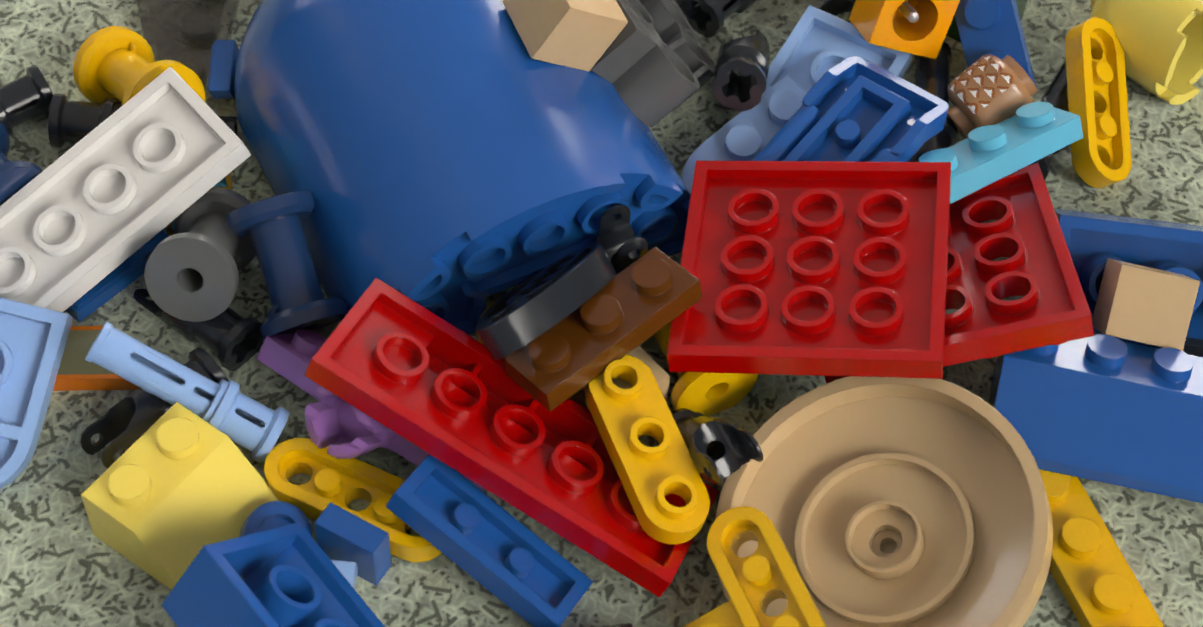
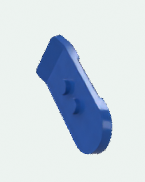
M858 56L848 57L829 69L803 97L802 106L752 161L909 162L926 141L943 130L949 105L939 97L865 58Z

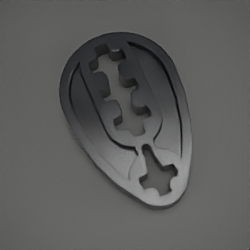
M600 243L585 246L548 265L508 291L480 317L475 325L476 331L493 359L503 358L524 347L578 309L616 276L617 271Z

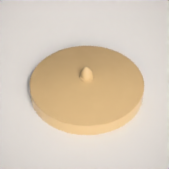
M850 376L819 386L797 397L781 408L753 435L760 444L764 457L763 461L757 462L751 459L750 462L742 465L737 471L726 478L720 494L715 519L723 512L739 506H749L764 512L777 529L827 627H1023L1042 594L1052 556L1053 526L1047 492L1035 459L1020 434L997 409L972 392L945 380ZM747 541L743 543L738 549L737 556L748 557L752 555L758 547V542ZM718 573L723 593L727 601H729L731 598ZM782 598L773 600L767 607L766 615L778 616L782 614L787 607L788 600Z

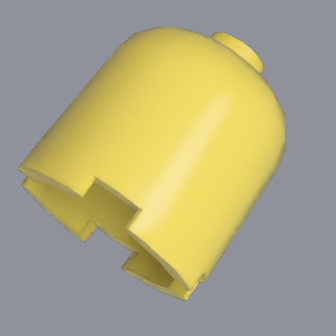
M1091 0L1090 8L1092 12L1090 18L1099 17L1109 22L1113 26L1124 49L1125 72L1128 78L1170 105H1182L1200 92V89L1193 86V84L1203 74V0Z

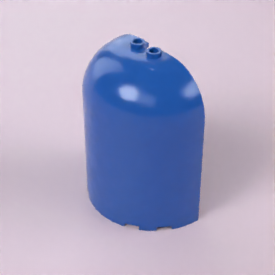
M262 0L245 30L235 68L234 99L238 122L275 196L296 191L312 192L315 207L308 217L300 220L318 279L327 297H337L345 301L349 311L375 278H378L451 325L464 331L466 334L476 332L475 325L485 311L487 296L516 286L566 255L594 244L599 230L601 215L615 205L622 204L629 207L631 212L629 225L632 227L636 238H644L648 242V252L654 247H657L667 256L682 252L691 194L649 127L642 123L629 109L613 84L593 71H584L531 59L502 0Z

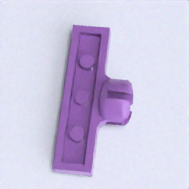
M298 329L295 333L266 336L256 359L319 401L307 404L304 411L306 429L312 442L318 448L328 447L327 453L337 459H347L366 455L376 448L382 447L398 453L417 467L429 455V453L304 376L311 359L327 340L325 337L306 329ZM465 477L466 479H468L471 483H473V484H474L477 488H479L480 490L485 489V488L481 487L480 485H478L477 483H475V482H473L472 480H470L469 478Z

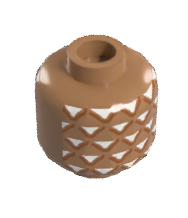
M986 54L949 83L947 93L953 107L948 110L947 117L953 121L960 134L967 139L968 134L978 127L996 125L1016 115L1018 108L1034 102L1032 96L1038 90L1028 74L1011 56L1007 55L1001 60L994 55Z

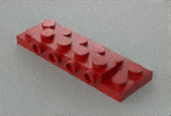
M375 278L313 356L304 374L310 380L659 598L671 584L695 539L694 537L690 541L681 544H666L653 539L643 530L588 409L568 398L551 412L548 411L507 376L503 358L494 360L485 345L378 278ZM703 482L709 494L711 508L719 491ZM669 494L664 496L666 501L674 507L686 506L684 499L678 495Z

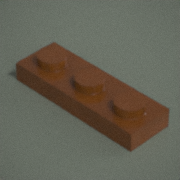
M654 247L617 274L599 292L559 323L524 347L505 356L503 361L507 376L551 412L602 374L611 362L622 359L702 299L700 280L657 247Z

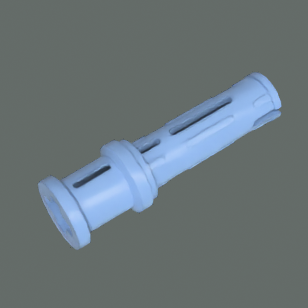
M107 321L85 357L86 361L96 363L172 405L178 402L226 434L233 442L250 450L251 459L258 463H262L271 452L289 417L290 412L282 407L272 410L239 392L240 384L235 381L222 379L217 384L173 360L166 354L160 353L112 327V324Z

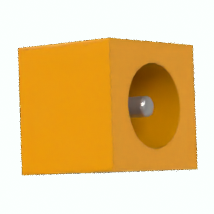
M856 0L849 20L870 44L936 60L960 0Z

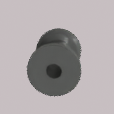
M211 188L175 218L174 235L167 237L155 247L147 260L144 272L148 293L164 312L180 320L201 322L217 317L229 307L238 289V270L246 267L255 258L256 252L251 236H237L229 232L224 218L230 212L251 204L248 199L229 189Z

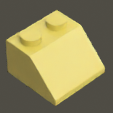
M178 402L160 417L81 494L93 535L171 590L203 546L238 538L245 519L256 508L268 502L279 501L269 485L226 434Z

